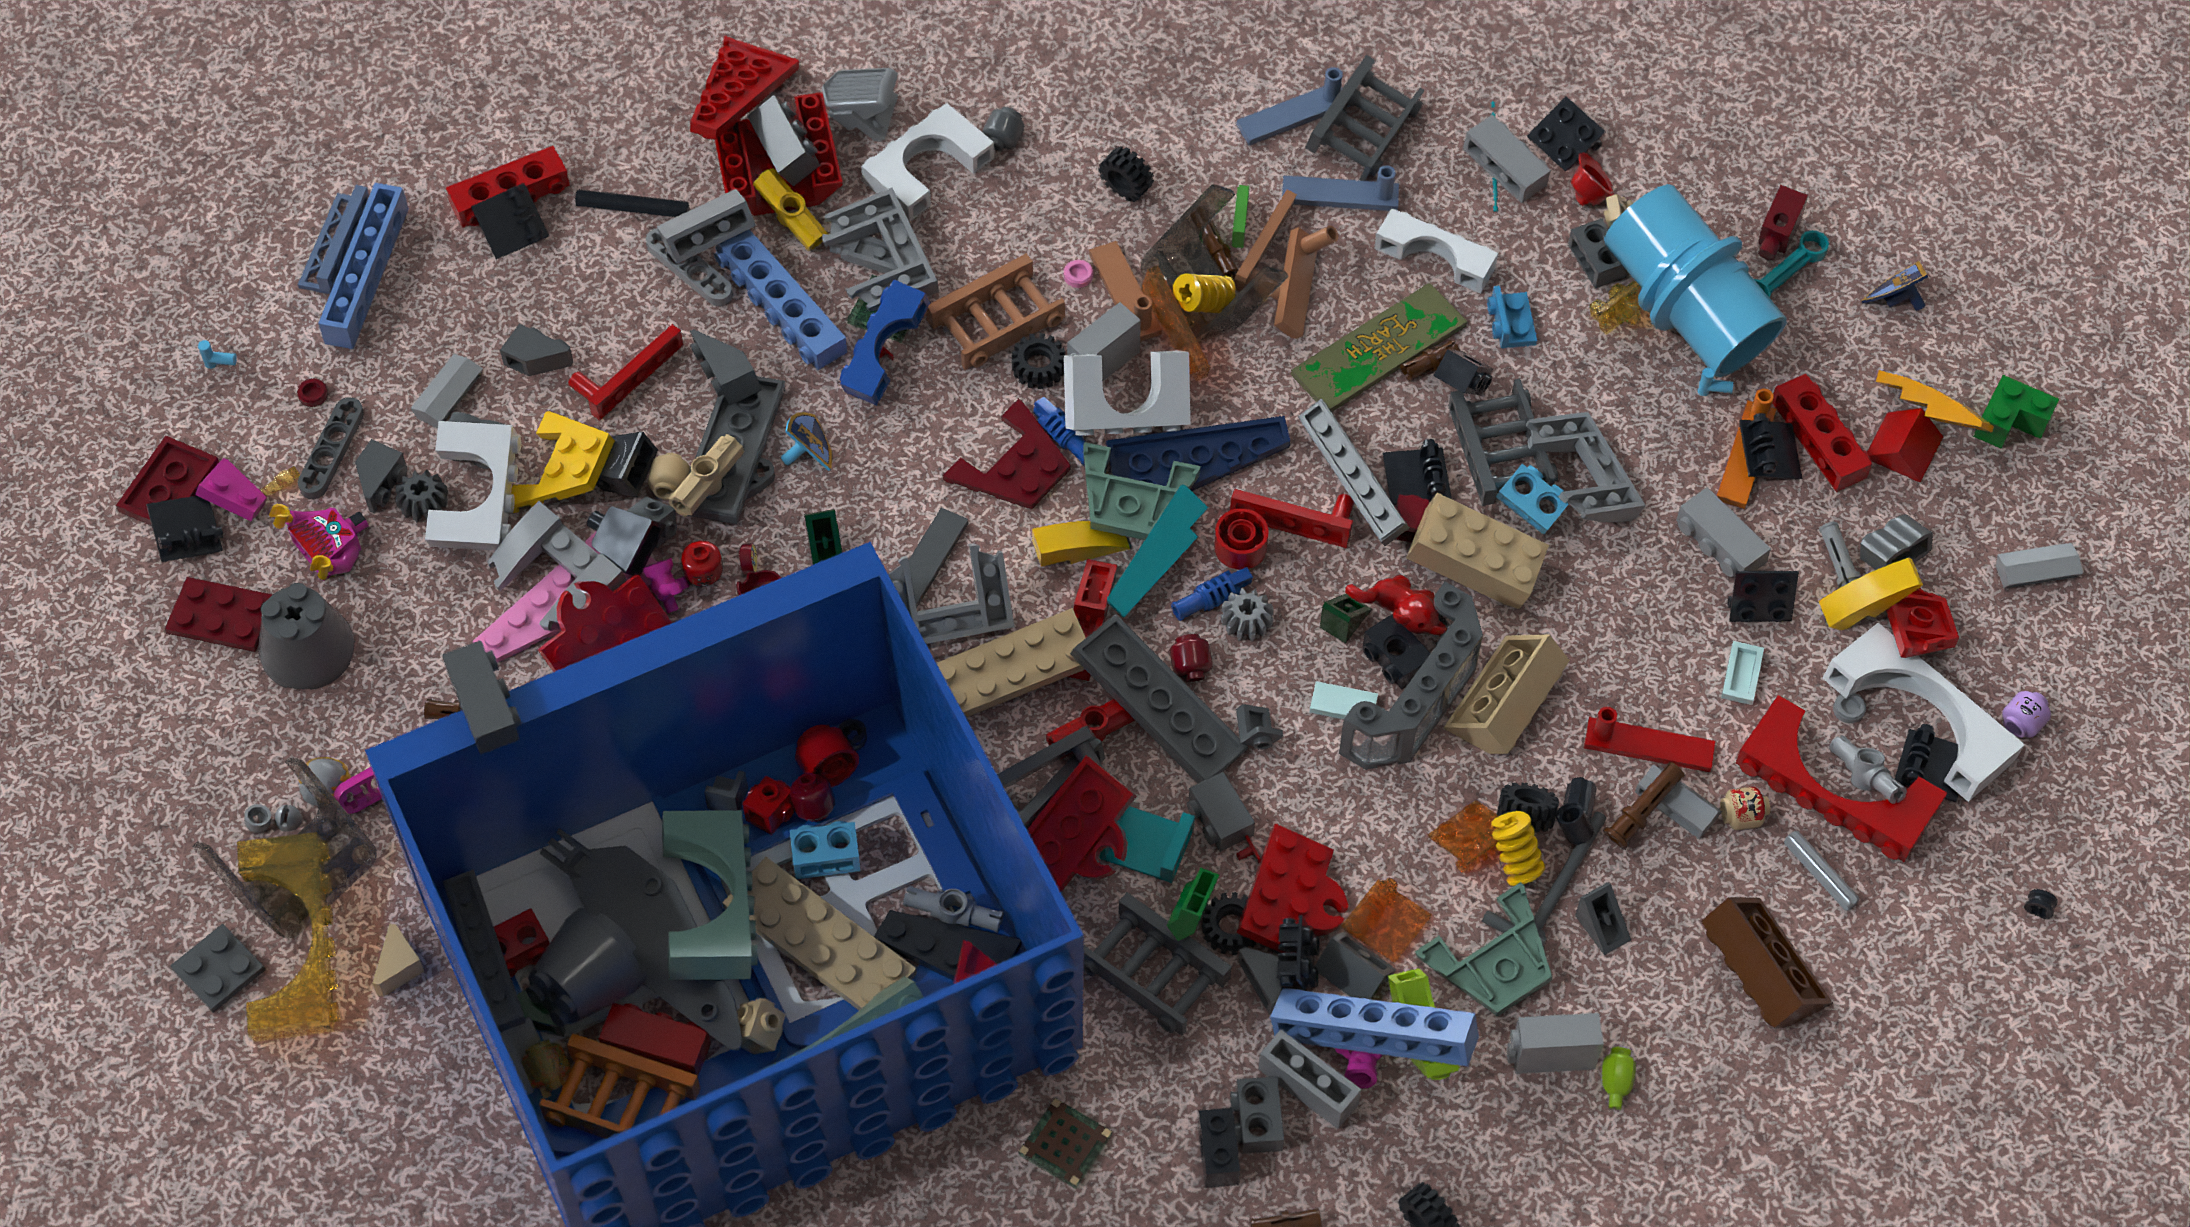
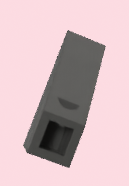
M695 329L690 331L694 340L690 347L697 361L703 359V362H700L706 377L708 379L714 378L711 380V384L718 397L723 395L730 406L762 390L755 371L743 351Z

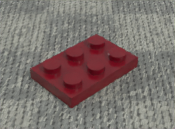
M165 435L115 505L118 512L152 526L146 504L196 496L198 485L219 463L218 457Z
M186 577L165 626L166 634L256 652L260 637L261 606L273 594Z

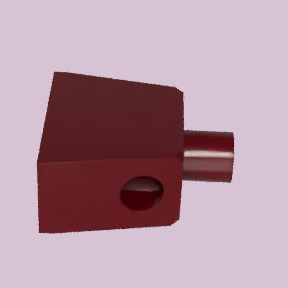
M1780 185L1760 231L1758 244L1761 247L1758 254L1762 258L1774 260L1778 252L1786 253L1803 219L1808 198L1807 194ZM1778 220L1786 223V225L1782 227H1779L1776 224Z

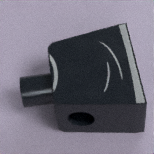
M644 432L612 436L615 442L596 485L603 491L638 497L658 449Z

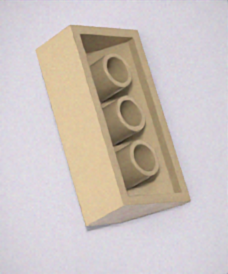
M1550 634L1505 636L1443 728L1489 754H1508L1516 745V741L1525 727L1530 724L1539 706L1546 700L1547 694L1555 682L1562 676L1563 670L1570 660Z

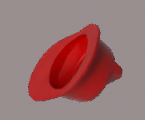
M1584 152L1579 153L1580 166L1571 179V185L1576 191L1575 198L1581 206L1588 203L1595 206L1606 200V197L1615 195L1612 183L1601 165L1593 157Z

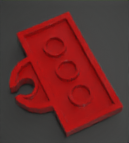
M633 575L614 591L607 585L597 581H579L574 583L576 589L581 590L586 595L584 606L581 608L575 607L573 595L569 591H564L557 604V621L562 631L540 647L538 651L551 670L555 672L667 626L672 622L640 575Z
M1085 755L1027 829L1060 892L1064 890L1076 873L1087 879H1102L1114 874L1116 871L1112 866L1102 865L1099 856L1103 849L1112 848L1114 856L1122 861H1125L1127 856L1128 842L1126 834L1117 821L1137 795L1087 755Z
M1275 823L1270 831L1236 933L1284 953L1285 951L1278 949V945L1280 944L1279 925L1283 924V919L1285 918L1295 919L1296 923H1299V915H1303L1309 926H1312L1315 936L1329 935L1337 930L1345 919L1340 915H1328L1323 908L1325 905L1331 906L1338 913H1346L1348 910L1345 892L1336 881L1326 875L1334 849Z

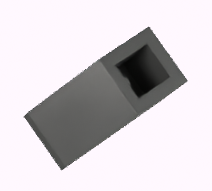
M521 324L516 327L500 349L503 364L527 376L570 367L573 363L571 348L567 343L560 339L554 340L536 328H528Z
M371 439L355 461L369 512L375 514L378 509L376 504L382 507L385 506L390 499L391 490L394 485L401 483L403 476L406 477L407 466L402 452Z

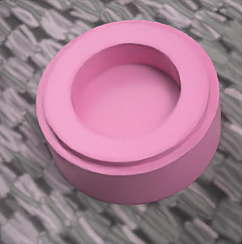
M1073 260L1064 268V280L1072 287H1085L1093 279V268L1086 261Z

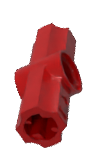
M1112 699L1101 706L1092 705L1086 707L1080 714V717L1047 733L1046 741L1050 746L1089 724L1099 725V727L1090 728L1095 738L1103 741L1108 734L1135 721V719L1115 699Z

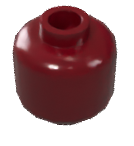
M1187 634L1177 637L1175 643L1169 649L1173 672L1178 677H1186V682L1203 680L1205 678L1204 674L1213 667L1209 643L1206 639L1200 638L1199 634Z
M802 774L790 787V798L794 811L799 818L810 822H818L825 819L835 806V797L830 781L821 774Z

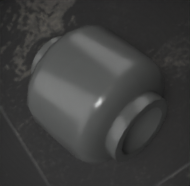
M1002 107L991 112L982 133L994 142V150L1002 151L1003 148L1013 149L1016 147L1025 125L1019 112L1009 107Z

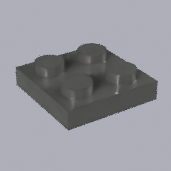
M221 924L170 965L174 973L212 1013L265 971L264 966L224 924Z

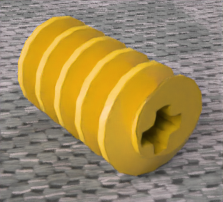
M1185 273L1180 275L1173 284L1175 299L1184 311L1224 314L1230 311L1235 302V283L1228 276Z
M1521 811L1503 814L1491 822L1492 826L1499 827L1493 831L1492 836L1494 839L1500 840L1497 842L1496 848L1498 851H1504L1500 854L1499 858L1501 862L1507 863L1504 865L1503 871L1505 874H1511L1506 879L1508 885L1515 886L1520 882L1527 884L1536 880L1542 875L1546 867L1541 859L1542 853L1538 848V841L1534 837V828L1530 825L1531 818L1529 814Z

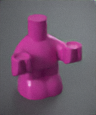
M672 558L642 568L644 575L651 581L652 592L663 602L667 613L679 609L674 595L681 593L682 590L690 586L685 576L677 579L673 578L671 573L673 568Z
M1335 1049L1337 1053L1342 1054L1348 1059L1344 1077L1360 1089H1368L1376 1084L1377 1060L1381 1059L1382 1054Z

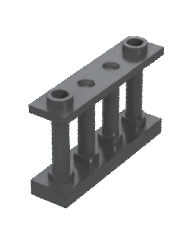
M1368 55L1363 58L1314 128L1305 147L1314 154L1321 145L1325 147L1329 145L1365 167L1359 179L1361 181H1366L1369 175L1376 176L1383 164V161L1380 160L1409 116L1411 115L1415 118L1424 104L1420 101L1424 89L1419 88L1411 99L1374 76L1375 73L1371 71L1376 60ZM1362 86L1365 88L1369 86L1405 109L1400 117L1397 118L1362 97L1359 89ZM1348 105L1352 108L1354 106L1360 108L1391 127L1387 136L1384 138L1347 115L1348 112L1345 111ZM1334 125L1338 127L1342 125L1378 147L1372 158L1333 135L1334 131H1332Z
M1520 379L1514 380L1510 396L1474 403L1466 401L1461 391L1450 392L1448 409L1482 506L1494 504L1496 493L1502 489L1512 476L1497 477L1492 475L1490 471L1491 464L1533 456L1538 468L1537 470L1544 476L1542 480L1551 487L1555 481H1558L1556 465L1550 463L1546 451L1531 450L1528 445L1488 452L1482 448V439L1523 431L1526 434L1527 440L1531 437V430L1526 427L1528 420L1534 419L1530 408L1531 397L1528 389L1524 390ZM1516 407L1520 420L1481 428L1478 425H1474L1472 420L1473 415ZM1517 481L1515 483V486L1524 485L1528 483L1525 481Z
M1126 892L1119 900L1118 914L1121 920L1094 951L1084 945L1083 971L1090 976L1097 974L1157 1017L1159 1025L1167 1032L1173 1033L1176 1031L1183 1036L1187 1030V1019L1183 1015L1208 985L1216 983L1223 988L1231 979L1232 966L1190 936L1178 941L1166 926L1168 923L1166 919ZM1138 927L1146 933L1147 939L1123 967L1118 970L1104 959L1130 929ZM1163 945L1172 952L1173 958L1150 985L1144 989L1133 981L1131 977L1156 947L1161 948ZM1189 964L1199 971V977L1171 1008L1158 999L1157 996L1181 967L1188 966Z

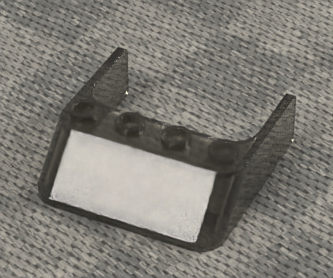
M1215 184L1208 187L1152 246L1141 261V272L1183 340L1192 345L1204 343L1240 327L1288 278L1286 271L1266 266L1238 295L1235 293V298L1220 313L1184 311L1180 307L1173 294V284L1180 275L1187 273L1224 276L1203 242V232L1207 224L1235 196V193L1232 189Z
M289 757L285 763L315 797L318 811L314 819L254 875L241 882L209 845L196 842L192 846L244 907L277 935L287 939L294 938L305 930L372 867L377 857L376 848L371 840L307 764L301 759Z

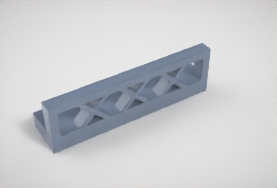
M355 185L352 195L337 193L298 282V288L326 294L331 293L368 201L369 192L367 187ZM346 202L348 204L342 216L338 210L341 203ZM338 225L332 239L329 235V230ZM328 248L322 262L319 258L320 251ZM318 271L316 276L318 284L307 282L310 275Z

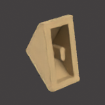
M389 924L372 983L377 996L383 997L425 972L419 957L396 924Z

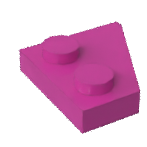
M225 458L198 485L195 494L249 521H252L257 516L267 500V497Z

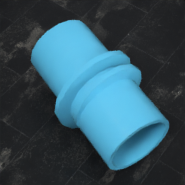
M1667 184L1645 194L1630 205L1608 229L1604 237L1605 245L1642 288L1638 295L1639 306L1644 311L1650 313L1652 325L1656 329L1663 331L1675 328L1705 365L1715 372V377H1724L1732 374L1748 364L1779 336L1787 324L1785 315L1748 273L1749 267L1747 264L1736 259V256L1742 249V241L1736 236L1720 240L1675 186Z

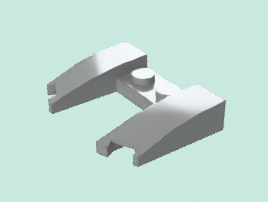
M893 188L824 215L825 222L831 223L830 234H823L822 236L824 246L847 242L880 232L897 269L846 289L847 295L851 299L857 296L867 303L866 309L869 312L878 310L881 305L880 298L882 292L886 287H890L893 279L923 291L927 296L939 292L937 279Z
M1589 412L1528 420L1526 427L1531 430V437L1527 441L1529 449L1547 452H1578L1598 487L1563 491L1558 496L1561 501L1571 505L1581 514L1580 517L1587 520L1626 522L1638 517L1646 505Z
M540 501L520 519L488 560L490 568L496 566L499 577L494 580L496 588L501 591L543 551L546 552L576 578L565 591H569L573 595V603L577 608L584 606L586 595L581 590L576 589L574 583L579 581H597L607 585L614 591L627 581L620 568L602 553L598 554L563 525L560 518ZM559 599L539 623L544 630L550 631L554 622L558 623L557 604Z
M969 544L976 600L921 611L916 610L908 557L903 556L898 560L900 566L888 575L926 644L1015 627L1002 551L998 550L996 555L979 551L980 546L978 544Z

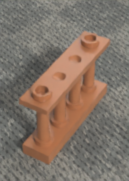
M1027 253L930 303L927 309L928 323L933 329L940 325L946 326L964 349L961 351V362L964 370L972 366L975 368L982 366L989 357L1019 342L1024 336L1027 338L1029 334L1036 333L1047 326L1055 327L1065 317V301L1063 298L1050 304L1031 281V277H1033V261ZM1016 285L1022 287L1039 310L1024 317L1006 294V291ZM990 299L997 300L1014 323L999 330L981 307V304ZM965 312L972 313L989 336L974 344L957 322L956 317Z

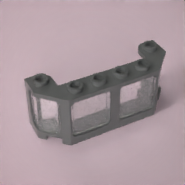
M1447 582L1442 584L1434 597V606L1439 612V620L1447 627V631L1440 635L1436 647L1391 709L1386 711L1372 702L1361 701L1351 708L1343 720L1339 754L1365 770L1377 768L1378 765L1396 762L1398 764L1410 763L1476 671L1483 633L1473 598Z

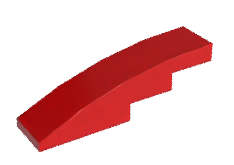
M1087 559L1074 602V612L1086 638L1105 623L1109 607L1107 597L1113 590L1118 566L1116 564ZM1082 670L1067 677L1090 681L1091 675L1086 670Z

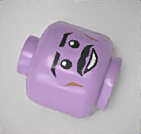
M2020 691L2003 709V725L2018 738L2034 737L2051 718L2047 699L2038 692Z

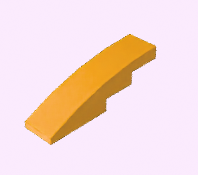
M1881 370L1878 371L1877 383L1902 390L1900 399L1908 403L1927 407L1926 417L1938 422L1988 432L1993 431V425L1971 408L1947 394L1907 377Z

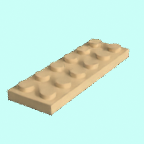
M1073 608L937 662V665L965 717H969L1085 670L1070 653L1086 637Z
M765 857L752 871V891H748V895H754V915H749V919L756 920V933L856 1009H862L876 994L902 977L906 976L912 980L917 974L914 966L769 858ZM732 893L723 901V908L725 910L733 899Z

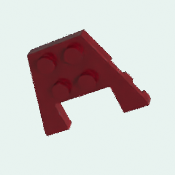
M1018 398L1001 416V421L1023 436L987 473L984 474L960 457L943 474V480L950 484L955 483L967 487L969 490L980 491L995 496L997 499L1033 509L1071 470V465L1023 401Z

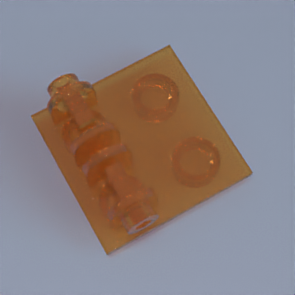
M1475 800L1427 835L1432 841L1458 858L1455 864L1460 872L1464 873L1466 870L1471 872L1473 867L1480 863L1479 857L1486 861L1488 859L1487 852L1490 856H1493L1497 851L1496 844L1500 840L1494 839L1492 833L1499 827L1492 826L1491 822L1498 815Z
M1378 879L1344 921L1341 928L1395 964L1431 918L1432 914L1397 892L1398 883L1394 879Z

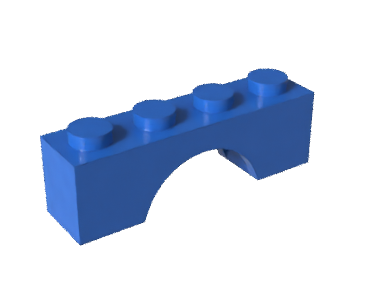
M894 279L890 287H886L882 292L880 298L881 305L877 312L872 313L867 322L868 330L863 339L857 341L853 350L854 357L851 363L843 368L840 375V385L844 392L876 406L890 383L887 373L880 366L882 346L890 336L898 331L917 329L930 305L925 292Z

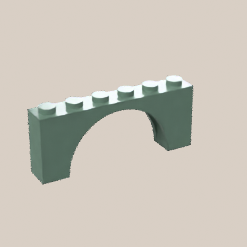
M742 810L663 811V857L689 860L705 866L716 873L727 884L733 896L727 909L711 922L689 930L669 932V980L750 979L751 965L758 964L757 945H751V940H756V920L749 919V915H754V895H748V891H752V871H746V867L751 865L750 847H744V843H749V824H743Z

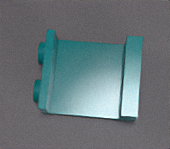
M1129 806L1117 821L1125 831L1128 842L1125 861L1116 858L1110 847L1101 851L1099 859L1173 883L1194 831L1195 816L1183 812L1178 823Z

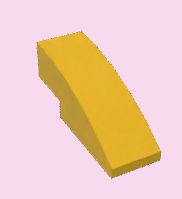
M1090 521L1066 522L1032 529V542L1041 567L1067 560L1070 561V564L1130 549L1126 536L1091 529Z
M1906 558L1851 581L1819 600V604L1828 626L1837 630H1845L1866 616H1878L1923 586V583L1913 560Z

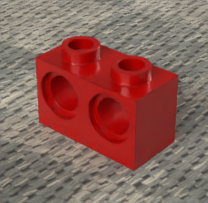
M532 908L494 926L501 950L505 953L504 958L511 977L518 970L530 964L535 965L550 943ZM528 937L536 938L529 944L522 943Z

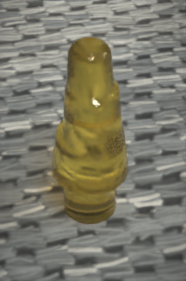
M295 466L288 470H282L274 477L273 481L260 489V491L265 496L276 493L292 485L294 480L300 476V473Z

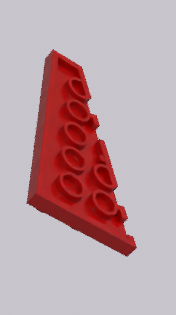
M724 36L722 48H719L718 58L713 63L707 78L706 88L701 93L700 103L696 106L691 118L690 132L701 135L705 139H718L799 70V60Z

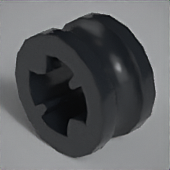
M857 719L843 721L839 729L843 731L846 737L852 731H857L858 735L848 740L855 751L860 750L867 742L865 725Z
M2033 889L2028 894V901H2026L2024 908L2030 914L2043 919H2050L2054 915L2053 908H2056L2058 900L2050 892Z

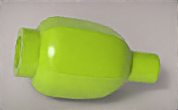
M1612 1047L1611 1053L1603 1060L1602 1085L1609 1094L1608 1108L1611 1109L1615 1107L1618 1110H1622L1623 1097L1631 1092L1634 1085L1636 1063L1631 1057V1050L1628 1048Z

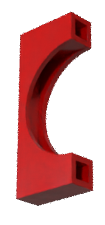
M1778 695L1740 749L1736 764L1740 765V769L1745 774L1752 777L1757 775L1767 781L1772 790L1778 793L1785 792L1796 798V802L1801 807L1808 810L1813 808L1820 812L1830 824L1834 826L1842 825L1852 831L1853 836L1863 843L1871 842L1881 848V852L1886 857L1893 860L1900 859L1905 862L1942 806L1947 792L1918 777L1907 788L1904 799L1900 802L1896 801L1894 804L1889 802L1888 799L1873 802L1854 801L1831 793L1814 780L1806 770L1799 755L1797 744L1798 728L1806 711Z

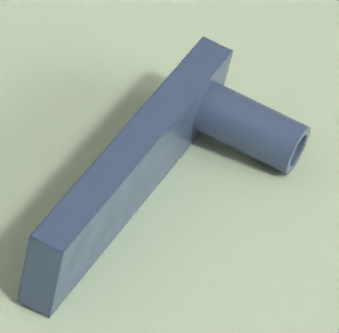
M1331 67L1325 72L1323 87L1236 120V126L1248 145L1250 146L1322 118L1342 90V71L1339 68Z
M1388 165L1379 168L1377 182L1283 175L1282 196L1288 189L1297 194L1294 205L1390 211L1392 208L1398 211L1399 183H1394L1396 172L1393 167Z

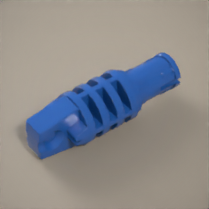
M1045 397L1035 401L1033 413L1038 418V423L1062 449H1069L1084 466L1083 445L1086 441L1082 437L1083 435H1076L1075 430L1066 429L1065 412L1062 409L1055 407Z
M1247 567L1232 574L1228 570L1196 586L1194 593L1176 602H1172L1171 609L1179 621L1202 609L1210 611L1223 604L1224 601H1228V596L1231 592L1239 595L1242 587L1251 584L1253 576Z

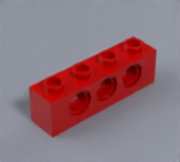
M552 145L445 188L449 204L462 228H465L467 226L479 225L471 206L514 186L525 183L535 203L538 198L550 193H561L566 187L570 186L567 169Z
M1806 373L1776 386L1772 404L1786 423L1793 424L1795 436L1834 490L1838 492L1867 479L1872 466L1869 454L1860 448L1855 441L1852 431L1845 427L1839 419L1836 409L1829 405L1822 396L1820 387L1815 382H1812Z

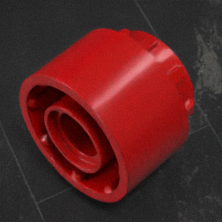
M1243 508L1233 509L1223 514L1215 528L1214 550L1219 561L1225 566L1236 570L1246 567L1251 569L1260 564L1267 553L1269 534L1268 525L1264 518L1255 511Z
M820 724L809 728L800 736L797 741L795 760L804 774H821L830 781L831 787H834L844 782L853 774L859 764V755L841 729Z

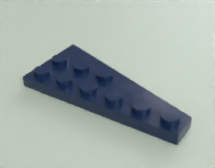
M1285 416L1106 440V447L1111 448L1109 459L1111 475L1167 486L1173 461L1201 466L1199 478L1190 488L1191 491H1194L1289 448L1290 437Z

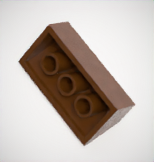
M1728 897L1701 920V923L1707 930L1706 935L1708 939L1719 947L1725 956V964L1738 975L1743 982V990L1750 998L1756 1001L1761 1009L1762 1018L1773 1028H1788L1833 1004L1760 898Z

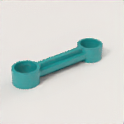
M1815 230L1803 233L1797 250L1761 280H1754L1770 298L1772 292L1808 262L1814 263L1824 259L1829 246L1828 238L1823 233ZM1808 241L1816 242L1821 246L1822 250L1817 252L1810 251L1804 247L1803 243Z

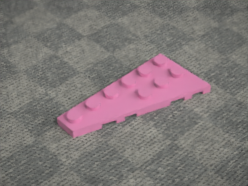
M595 532L585 541V543L588 546H590L595 552L600 554V552H598L592 546V540L596 534ZM650 556L646 566L654 564L657 561ZM559 564L474 639L473 643L481 640L485 651L489 652L492 650L498 663L530 648L531 645L547 637L551 638L562 631L559 623L554 622L550 631L544 630L539 623L576 578ZM642 572L640 577L650 589L651 581ZM624 573L627 580L632 577V575Z

